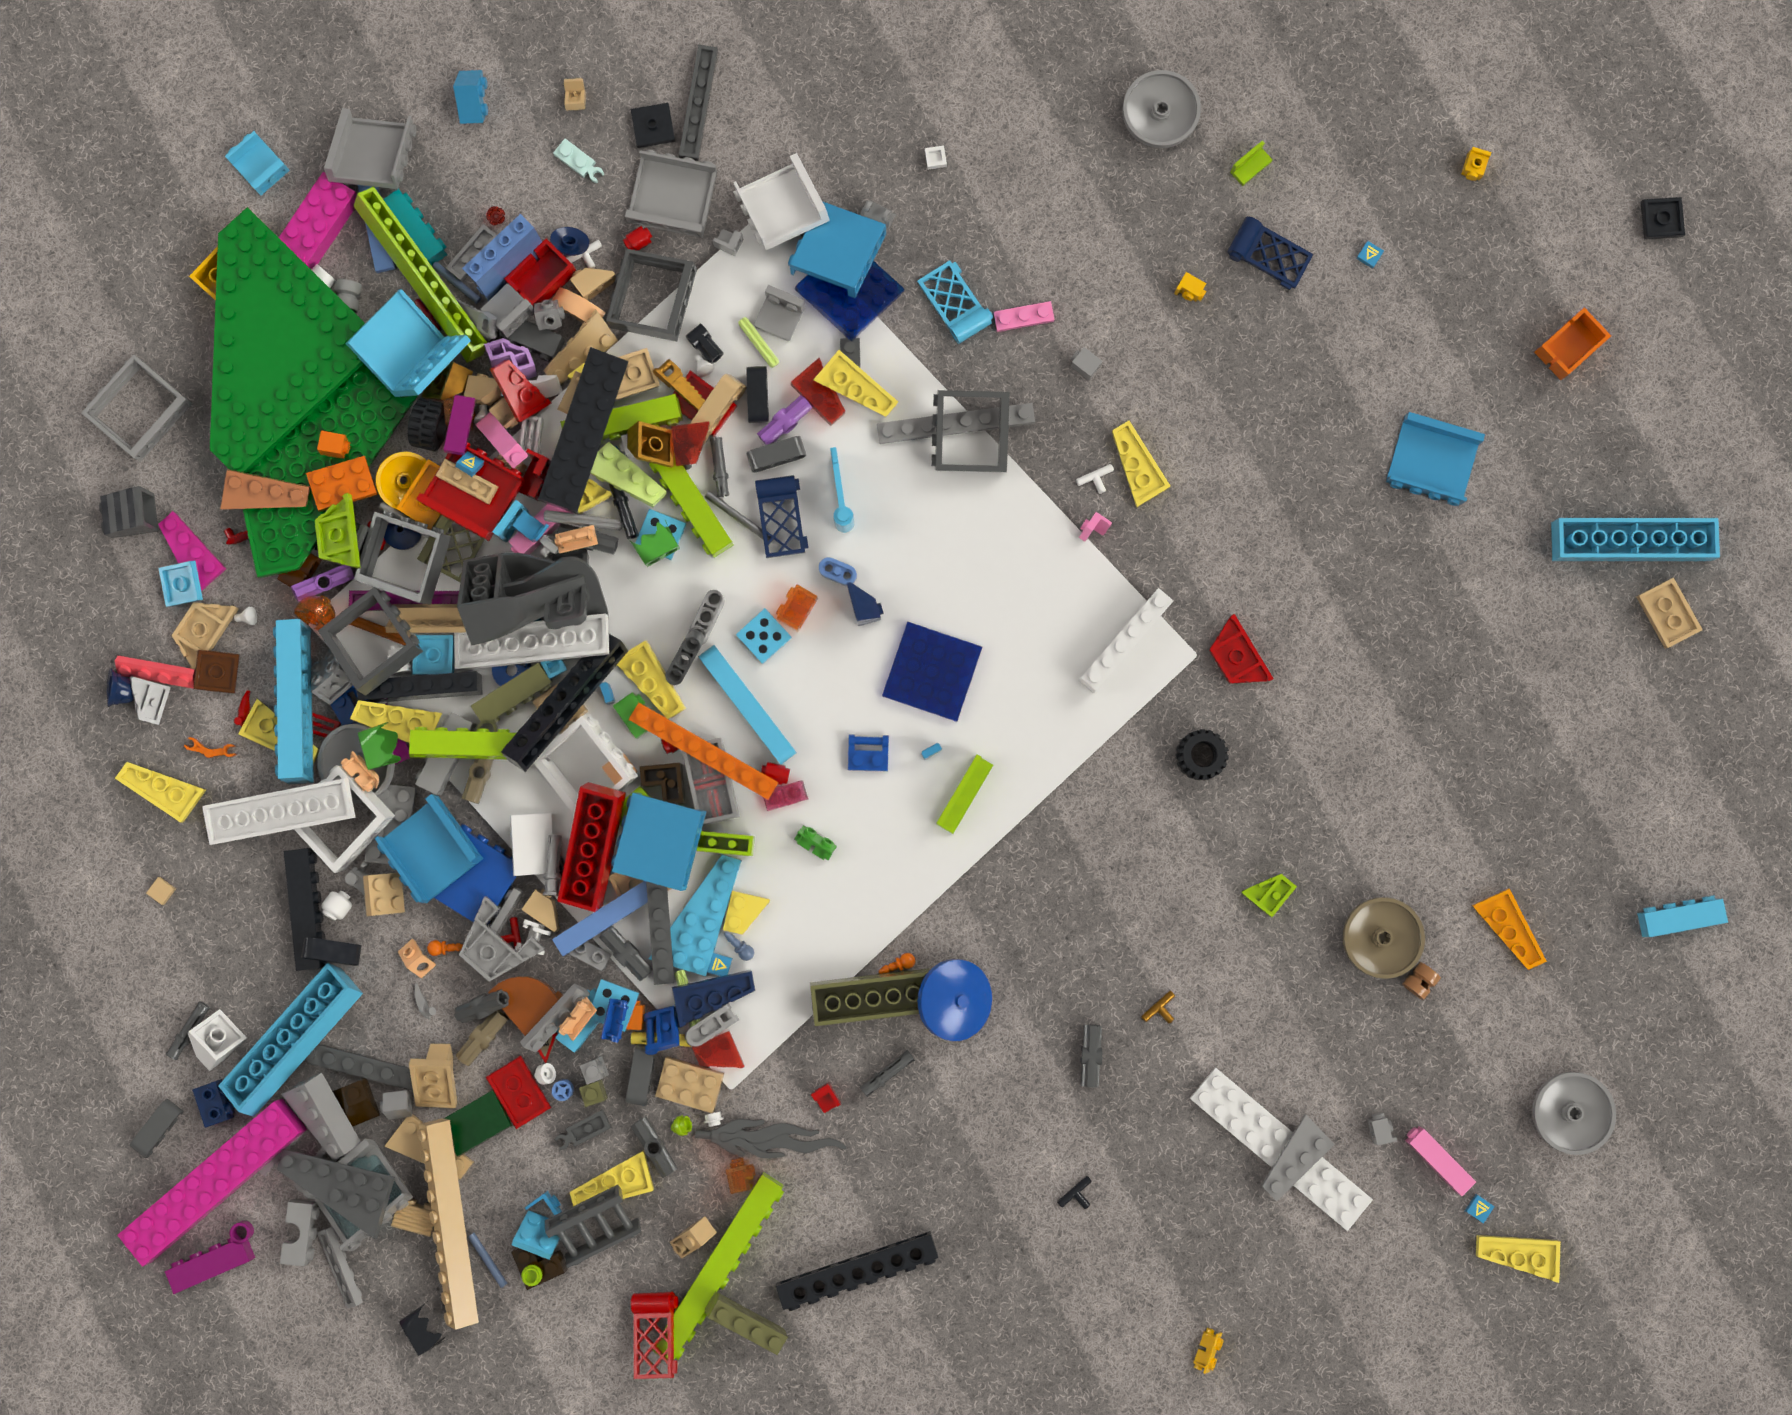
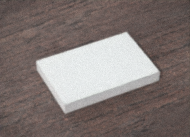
M551 813L511 815L513 876L547 873L549 835H552Z

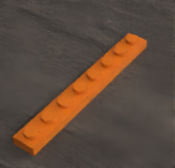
M639 702L629 718L631 722L767 800L770 799L779 783Z

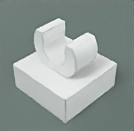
M553 534L544 535L539 541L544 545L540 551L544 557L550 556L553 553H559L558 546H556L554 541L556 537Z

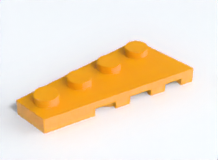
M1509 888L1472 905L1527 970L1547 962Z

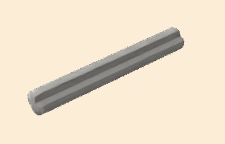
M549 510L544 512V520L548 522L579 526L594 525L595 528L619 531L622 529V522L619 519Z

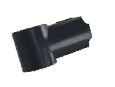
M701 323L685 335L696 350L698 349L711 364L716 363L724 354Z

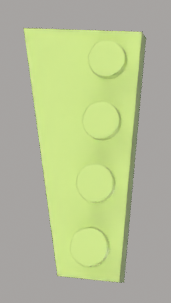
M610 442L598 451L590 473L596 476V479L602 482L605 481L613 485L614 488L629 493L631 497L651 507H654L667 494L665 489Z

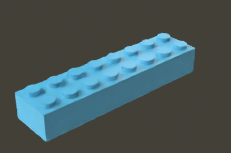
M1558 518L1551 522L1552 561H1712L1720 558L1719 518Z
M301 619L276 620V626L273 627V635L276 638V646L273 648L274 657L276 658L274 676L277 678V685L274 686V695L277 697V705L274 706V714L277 717V725L274 727L275 736L277 737L275 755L278 757V764L275 765V774L279 780L289 785L314 783L311 628Z
M327 963L218 1085L238 1112L254 1117L363 994L343 969Z

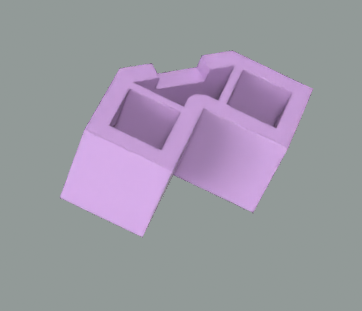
M504 338L484 344L491 367L498 365L504 360H510L526 376V379L537 376L528 348L514 345Z

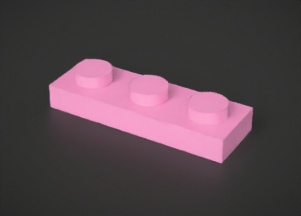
M1051 301L993 312L997 332L1050 323L1055 320Z

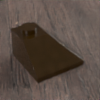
M366 1078L332 1091L352 1127L380 1116Z

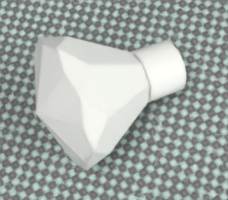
M701 354L695 357L697 362L696 373L699 377H705L713 372V364L704 360Z
M482 404L479 406V412L474 418L475 424L488 414L487 405Z
M247 607L241 614L234 615V620L248 625H255L257 623L256 610L253 607Z

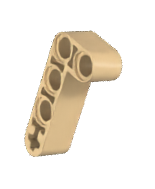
M730 374L723 375L685 430L683 437L697 448H701L733 401H738L743 396L747 386Z

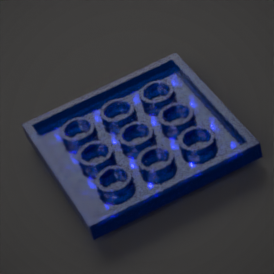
M873 261L856 298L848 296V289L810 275L804 277L795 286V290L850 341H853L905 290L875 261Z
M907 621L882 697L957 722L982 646Z

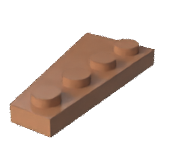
M228 469L220 509L306 507L310 486Z

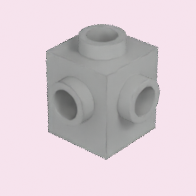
M544 300L541 303L534 304V315L539 330H554L562 326V319L565 318L563 306L559 307L558 300Z

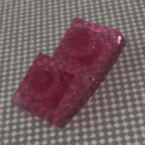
M803 780L777 787L769 800L764 798L767 811L808 800Z

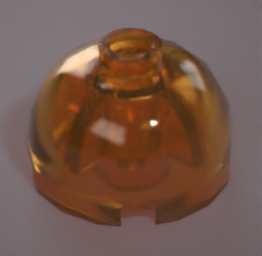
M320 595V597L307 596L294 609V614L298 619H301L307 625L309 623L315 625L314 629L316 630L321 629L336 617L334 607L330 604L331 600L323 595Z

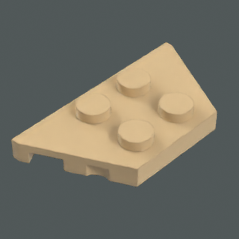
M193 602L172 634L174 641L180 646L181 653L191 665V669L196 670L198 650L212 651L239 608Z

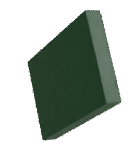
M493 1090L443 1118L450 1120L454 1152L457 1157L512 1126Z

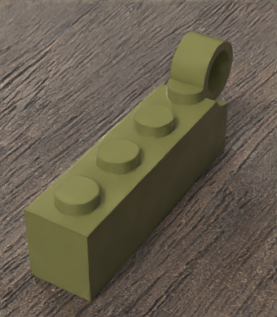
M540 662L471 705V708L481 721L477 729H481L484 723H490L494 727V732H497V722L500 721V715L503 713L511 714L517 710L516 705L520 702H523L525 705L534 699L532 696L534 693L539 691L542 694L551 688L549 684L553 681L548 678Z

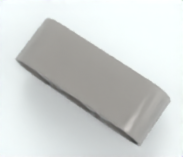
M718 590L707 592L689 631L699 630L703 632V644L708 640L724 606V597ZM713 595H718L720 601L717 604H711L710 598ZM710 613L712 616L711 620L706 623L702 622V615ZM690 639L693 644H697L696 640Z

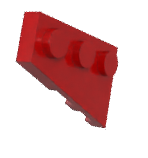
M504 360L490 369L517 422H522L552 404L548 398H545L536 386H533L526 379V376L510 360Z

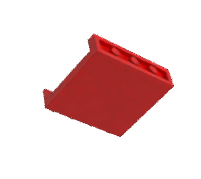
M467 442L465 453L468 451L484 460L483 467L475 475L499 487L490 505L436 476L433 477L424 494L419 493L416 500L489 542L494 534L492 531L508 511L525 480L519 470L512 467L511 469L504 467V462L495 457L493 460L486 457L488 454L479 448L474 450L470 448L471 444ZM448 453L445 459L456 464L463 455Z

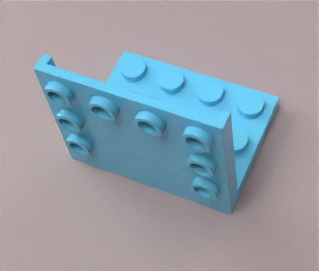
M400 289L345 344L395 397L419 395L471 340L467 335L444 337L406 293Z

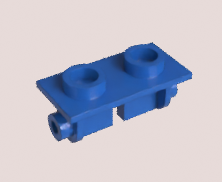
M609 999L600 1039L611 1040L619 1043V1039H622V1021H625L626 1012L629 1008L626 1000Z

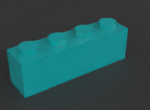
M398 188L383 199L431 266L448 255L444 250L447 248L441 238L436 240L433 235L435 230L429 222L425 224L422 221L424 215L418 207L414 209L411 206L413 201L407 192L402 194Z

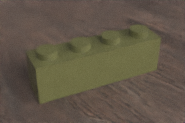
M716 1291L705 1308L707 1317L712 1321L778 1355L788 1338L784 1328Z

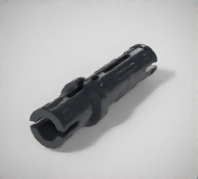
M609 484L614 498L613 504L618 509L627 539H630V537L634 539L639 536L628 505L629 499L625 496L623 490L620 491Z

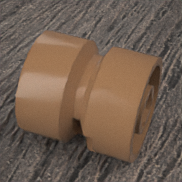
M1419 962L1413 970L1414 975H1409L1402 984L1415 996L1425 1000L1431 992L1430 987H1435L1441 980V977L1426 964Z

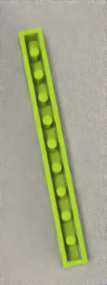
M371 187L358 193L354 208L447 336L467 335L471 340L460 352L468 363L482 356L485 352L484 344L487 343L377 190Z
M765 1172L762 1173L674 1313V1359H680L685 1351L683 1345L686 1341L690 1343L696 1333L693 1329L697 1323L701 1325L706 1318L705 1308L715 1291L717 1292L719 1288L722 1290L725 1288L729 1281L727 1275L730 1271L735 1272L740 1264L739 1256L741 1253L744 1255L747 1253L751 1246V1243H749L751 1237H757L762 1229L760 1223L763 1218L766 1220L769 1218L774 1210L771 1208L774 1201L779 1202L784 1194V1191H782L784 1185ZM663 1338L657 1344V1347L664 1353L668 1348V1343Z

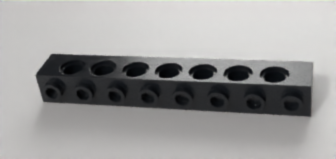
M609 634L608 655L582 657L501 751L510 763L524 772L529 769L628 652V649L620 639Z
M931 1231L777 1282L776 1289L783 1310L789 1309V1311L800 1308V1304L806 1302L809 1305L820 1301L819 1298L827 1296L832 1298L839 1295V1291L845 1289L847 1292L853 1291L860 1284L866 1283V1285L876 1283L878 1278L884 1276L886 1279L891 1278L902 1270H905V1272L916 1269V1265L922 1263L925 1266L936 1262L935 1259L939 1258ZM918 1248L922 1253L919 1257H913L910 1251ZM893 1255H900L902 1261L895 1264L891 1261V1257ZM879 1261L883 1264V1267L880 1270H875L872 1268V1263ZM855 1268H861L864 1273L862 1276L857 1277L852 1271ZM836 1274H841L844 1277V1281L836 1283L833 1277ZM822 1281L825 1287L821 1290L816 1289L814 1283ZM797 1287H802L806 1293L803 1296H798L794 1290Z

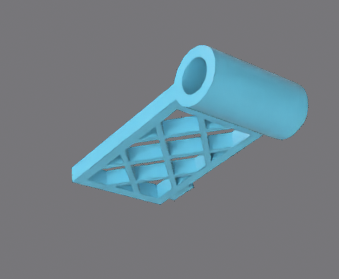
M948 261L917 282L950 330L955 341L960 344L992 324L991 319H993V315L988 308L984 309L960 276L962 271L957 263ZM949 267L953 273L952 279L941 278L942 271ZM929 279L936 280L935 290L927 288L924 282ZM939 283H950L949 292L939 291ZM953 284L963 287L962 295L951 293ZM937 294L948 296L946 305L937 304L935 301ZM950 297L961 299L959 308L948 306ZM963 300L972 301L975 306L969 310L963 309ZM947 310L957 311V318L949 321L946 317Z
M836 447L830 448L839 504L833 518L837 530L847 533L854 527V516L852 510L845 506Z

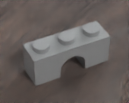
M292 1199L288 1202L285 1222L297 1225L300 1230V1237L298 1240H287L282 1243L280 1264L306 1266L313 1260L315 1250L312 1248V1242L317 1236V1228H314L315 1220L318 1219L320 1214V1208L317 1207L316 1201Z

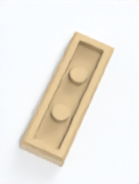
M444 459L435 476L490 505L499 487L477 475L471 477L456 468L455 463Z

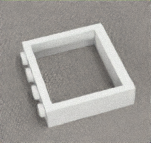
M590 714L583 715L551 742L534 762L573 814H575L578 793L548 755L581 726L623 778L612 789L622 791L639 777L633 770L634 766L626 761L623 757V752L618 747H615L609 734L601 729L598 720H594Z
M342 765L334 766L329 771L330 775L319 783L338 780L340 777L342 779L348 778L350 788L377 817L339 858L335 856L309 826L294 829L334 873L344 871L395 817L372 790L367 792L360 788L354 781L358 777L357 774L350 777L342 768Z

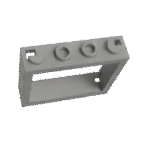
M133 355L128 361L124 362V366L118 372L112 375L109 383L98 391V395L87 403L88 406L83 410L82 414L129 455L141 462L193 403L143 360ZM142 368L172 393L176 399L132 447L97 416L136 372Z

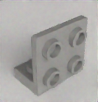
M508 283L480 309L484 312L488 311L497 317L496 327L507 338L534 313L531 303L524 299Z
M768 285L765 290L766 299L754 326L786 341H790L805 309V302L801 298Z
M331 650L326 653L324 658L319 662H315L311 667V692L329 705L353 686Z

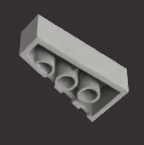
M322 1073L305 1079L282 1093L285 1100L332 1159L345 1155L361 1142Z

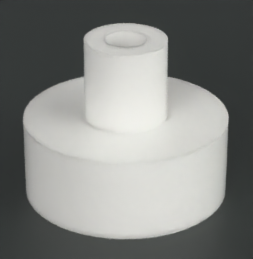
M546 1063L536 1068L534 1076L540 1084H550L556 1078V1071L553 1065Z

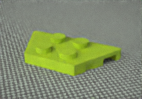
M346 493L342 496L344 499L337 505H331L324 514L315 519L318 554L320 559L361 568L352 495Z

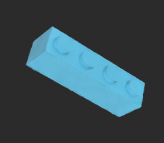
M1715 895L1702 897V901L1695 902V899L1682 901L1683 905L1678 906L1675 903L1663 904L1662 909H1656V906L1643 908L1644 912L1637 913L1642 937H1654L1728 923L1723 899L1715 898Z

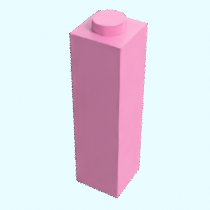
M491 412L475 424L513 469L528 457V454Z
M547 504L534 516L543 525H549L537 542H532L518 532L508 541L512 545L510 549L514 553L530 555L542 544L539 542L544 535L552 534L560 525V523L545 521L544 512L546 510L564 513L572 512Z
M1420 1126L1418 1128L1414 1127L1407 1133L1408 1138L1405 1141L1457 1194L1463 1196L1476 1183L1424 1128Z

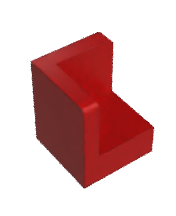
M829 1082L811 1093L814 1101H817L823 1113L841 1105V1101Z

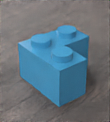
M482 70L458 72L453 88L460 124L483 123L485 116L488 115V106L483 101L488 84L487 78L483 77Z

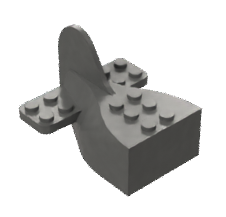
M586 548L561 554L553 553L549 556V560L522 553H499L463 560L457 609L471 646L506 636L543 616L548 629H560L561 627L572 625L578 626L586 620L588 615H608V608L595 571L589 565V555Z

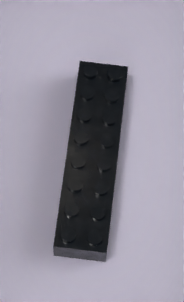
M590 347L538 501L575 514L577 513L629 361Z

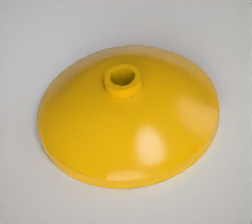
M407 451L394 453L384 459L377 470L375 478L376 489L381 499L387 505L396 509L427 460L416 453ZM406 477V483L401 484L400 478Z

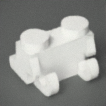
M524 919V928H528V925H531L527 940L532 936L539 942L542 934L551 935V931L544 930L545 926L542 923ZM517 942L515 946L516 951L521 948L522 943ZM543 950L538 954L544 955L545 951Z

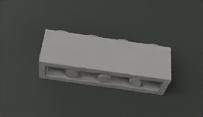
M452 712L443 721V726L448 728V731H456L457 728H467L469 731H474L477 725ZM425 758L426 764L423 769L418 771L415 785L441 796L460 758Z

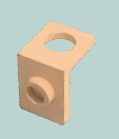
M411 939L398 951L406 968L420 978H423L436 966L432 960L423 955L414 939ZM428 963L424 970H417L419 964Z

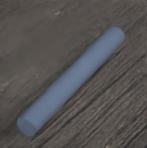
M438 262L432 265L434 270L478 304L481 297Z
M472 1233L467 1238L500 1288L508 1284L476 1234Z

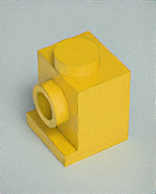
M1472 147L1467 154L1461 175L1466 176V179L1471 181L1480 180L1484 175L1492 152Z
M1186 272L1174 294L1178 295L1181 293L1182 297L1188 301L1193 300L1196 302L1198 300L1201 302L1207 292L1203 290L1207 283Z

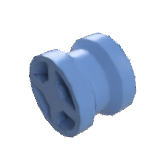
M567 1079L556 1082L552 1087V1095L558 1101L567 1100L574 1092L572 1082Z

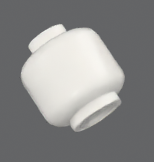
M341 890L339 893L335 891L330 892L321 905L322 913L333 921H336V919L342 920L352 907V903L349 901L350 896Z

